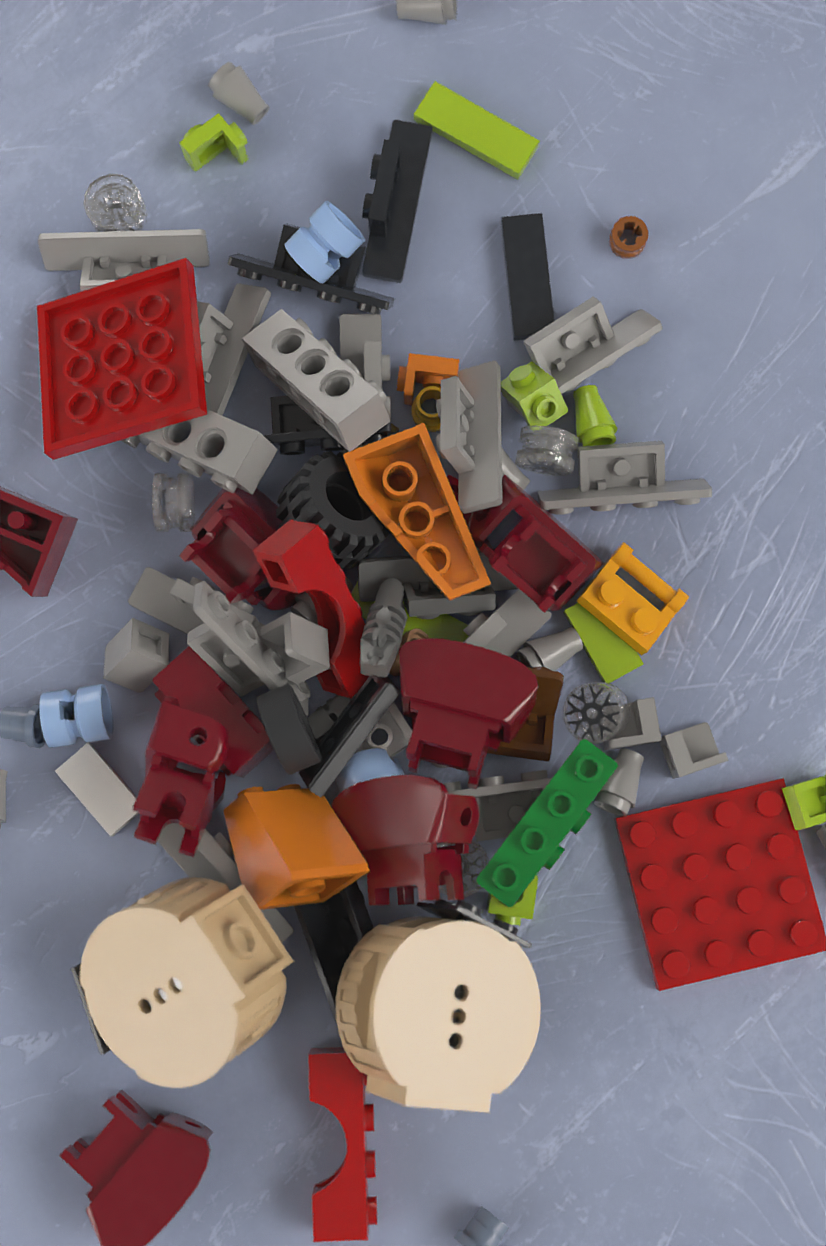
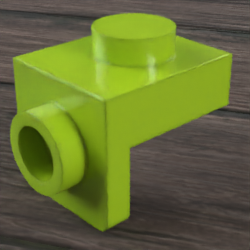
M219 113L203 125L197 124L185 134L184 139L179 142L186 162L195 172L227 148L241 165L248 160L245 145L248 143L246 136L235 122L228 125Z
M533 361L527 365L515 368L507 378L501 381L503 396L522 412L529 429L534 433L539 432L568 412L555 379Z
M826 775L782 788L795 831L826 822Z
M535 876L513 907H507L492 894L488 893L486 911L495 914V919L511 925L521 926L522 918L533 920L538 876Z

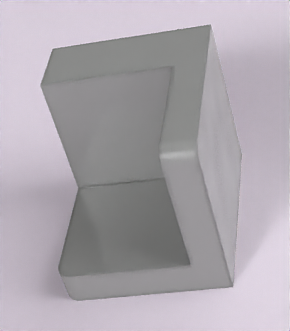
M291 612L261 627V638L284 648L286 679L299 684L330 668L327 629Z
M132 618L106 645L103 679L138 693L143 692L153 682L151 679L169 663V633Z
M654 697L602 708L604 715L617 711L620 713L612 716V719L618 724L617 726L606 717H603L600 721L601 725L614 731L613 733L606 730L603 731L605 751L651 744L662 740Z
M706 722L662 736V740L659 741L672 779L728 761L726 752L719 754L710 726Z

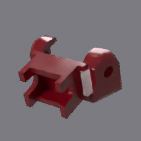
M507 475L502 477V503L498 506L474 511L469 518L468 529L474 544L488 557L491 567L497 572L502 573L544 613L548 609L558 611L564 607L605 564L552 514L544 510L534 498ZM514 509L523 519L493 550L490 541L486 538L508 513Z
M222 488L192 527L191 532L195 541L192 544H188L179 557L185 562L192 560L226 594L225 597L229 604L246 599L251 605L260 603L271 611L284 610L293 606L296 603L295 597L303 593H295L278 588L272 589L270 586L254 592L266 576L253 550L279 529L282 520L276 518L278 506L258 488L255 489L253 495L239 488H236L234 493Z
M421 638L406 642L399 649L403 713L404 716L412 718L413 729L406 750V757L410 760L408 772L417 774L421 760L468 772V776H470L468 788L476 790L488 749L497 751L501 741L510 743L531 714L537 698L538 684L536 675L524 664L505 654L472 644L435 638Z
M166 695L162 700L145 751L146 778L133 805V811L140 813V821L135 830L134 838L156 845L165 826L177 823L185 831L179 847V853L194 858L207 824L211 821L213 811L224 798L225 773L219 772L217 778L212 773L219 770L226 760L229 735L228 730L221 723L209 716L179 707L178 699ZM199 735L204 737L206 741L198 746L192 744L190 739L193 736ZM179 762H183L204 769L206 773H193L177 766Z
M410 774L392 775L356 783L343 790L333 800L332 809L367 862L369 868L367 873L369 906L390 905L389 888L394 887L397 889L398 905H414V889L417 888L419 901L440 900V886H446L448 901L464 900L461 854H468L469 844L472 843L479 822V809L474 796L449 794L445 785L436 779ZM437 843H455L453 846L437 847Z
M121 1090L116 1096L113 1095L103 1104V1107L114 1117L93 1142L88 1145L82 1138H79L73 1145L65 1148L59 1156L92 1187L86 1194L91 1203L85 1211L100 1245L146 1246L169 1224L200 1184L209 1164L211 1148L208 1138L213 1134V1131L192 1118L174 1112L168 1116L160 1113L153 1119L126 1092Z

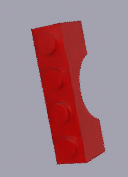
M289 520L257 546L253 553L271 587L295 593L306 591L311 597L317 612V625L327 629L330 668L317 674L316 677L324 691L352 698L369 677L368 675L361 674L360 642L365 626L362 618V609L353 599L345 582V573L336 563L329 549V540L325 532L317 524Z
M344 1047L311 1048L308 1053L309 1101L317 1103L333 1113L344 1130L347 1142V1153L341 1166L330 1177L314 1186L312 1192L313 1242L368 1240L369 1225L378 1224L377 1196H368V1178H376L375 1150H367L366 1132L375 1131L374 1104H366L365 1086L367 1085L368 1074L362 1073L356 1068Z

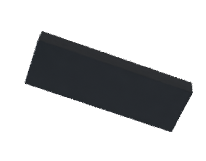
M542 213L501 217L513 341L525 340L554 322Z
M376 675L368 677L318 744L321 762L298 771L307 788L319 797L324 795L400 694V689L388 677H378Z

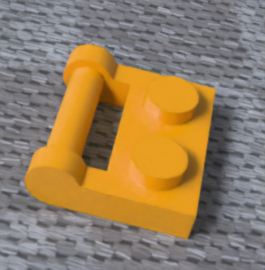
M622 542L576 602L642 656L650 650L675 614L684 606L689 599V595L680 588L677 590L673 589L632 554L634 550L630 546ZM620 567L664 602L660 610L615 574Z

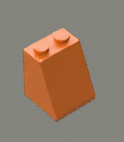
M299 784L285 785L274 791H264L263 787L260 786L250 787L240 791L237 794L238 798L223 809L241 885L244 884L260 910L325 902L369 872L366 860L325 796L319 797L308 788H301Z

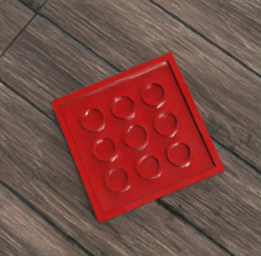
M187 258L37 306L44 454L55 460L207 415L194 266Z
M784 778L614 818L658 991L826 951V934L798 830L795 831L782 788L786 787Z

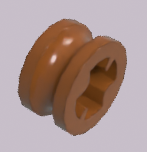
M635 216L620 218L615 222L609 237L611 250L621 258L631 259L637 257L643 252L648 240L649 231L646 224ZM624 230H632V236L635 233L638 235L634 245H626V239L622 242L619 238L622 237Z

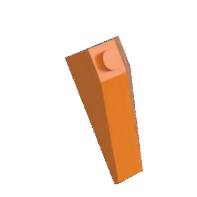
M425 423L343 454L344 461L359 497L449 601L491 585Z

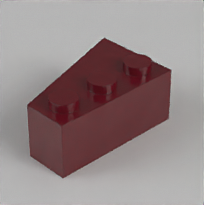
M0 486V570L8 573L31 597H47L78 518Z
M190 646L151 679L159 688L154 695L161 703L166 695L178 699L179 707L209 716L228 730L227 757L220 767L228 777L233 774L244 778L274 750L263 722ZM199 735L192 737L199 745L206 741L204 737Z

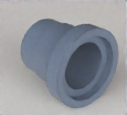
M34 704L31 708L4 707L0 714V737L26 742L29 747L41 748L46 742L41 727L39 704Z
M481 1206L464 1231L458 1230L454 1238L463 1246H498L509 1227Z

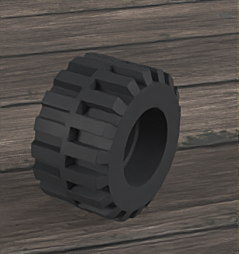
M332 451L323 452L321 456L316 454L311 457L283 488L277 500L279 507L276 509V518L282 520L279 528L289 520L319 525L328 537V546L336 563L342 569L345 567L349 570L354 568L359 560L365 559L386 539L390 531L359 497L344 461V452H339L335 455Z

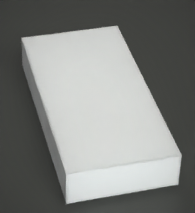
M86 743L55 770L58 776L110 836L118 833L139 814V812L133 811V805L137 796L91 743Z

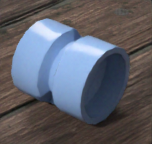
M325 201L309 218L311 226L309 228L300 227L284 244L294 261L307 274L322 284L340 267V257L349 258L365 242L364 236L355 224L329 201Z
M104 684L79 687L74 695L67 689L41 694L39 702L40 721L43 736L49 748L75 745L78 737H82L87 743L112 739L114 729L112 707L108 690Z

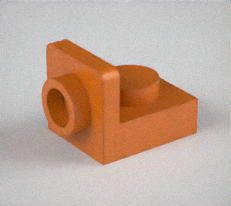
M409 353L407 367L399 366L397 391L404 392V404L412 405L415 383H423L424 388L429 386L441 388V380L454 376L458 377L460 359Z

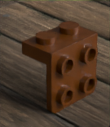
M533 667L529 669L536 675L538 689L536 704L531 714L510 743L501 741L498 750L488 749V754L550 761L554 718L563 687L564 675L546 667Z

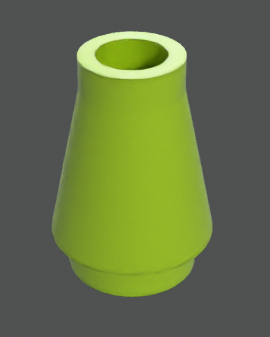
M585 385L576 389L573 392V397L575 400L577 441L582 443L583 446L613 444L616 441L615 433L618 428L601 399L597 386Z

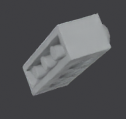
M280 309L242 337L255 367L349 452L390 422L384 403L387 402V397L382 388L374 380L365 381L357 367L349 359L342 361L338 358L335 350L324 338L317 340L301 318L294 320L285 311Z
M208 409L207 415L121 440L134 448H137L139 443L146 445L145 450L166 463L172 457L179 461V467L200 478L203 472L212 476L211 481L228 492L234 493L236 488H239L252 495L278 450L260 432Z

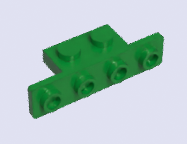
M582 739L477 876L476 882L504 905L513 907L541 868L544 866L550 870L565 850L560 846V843L569 831L576 835L587 822L591 813L586 809L617 769V762L587 739Z

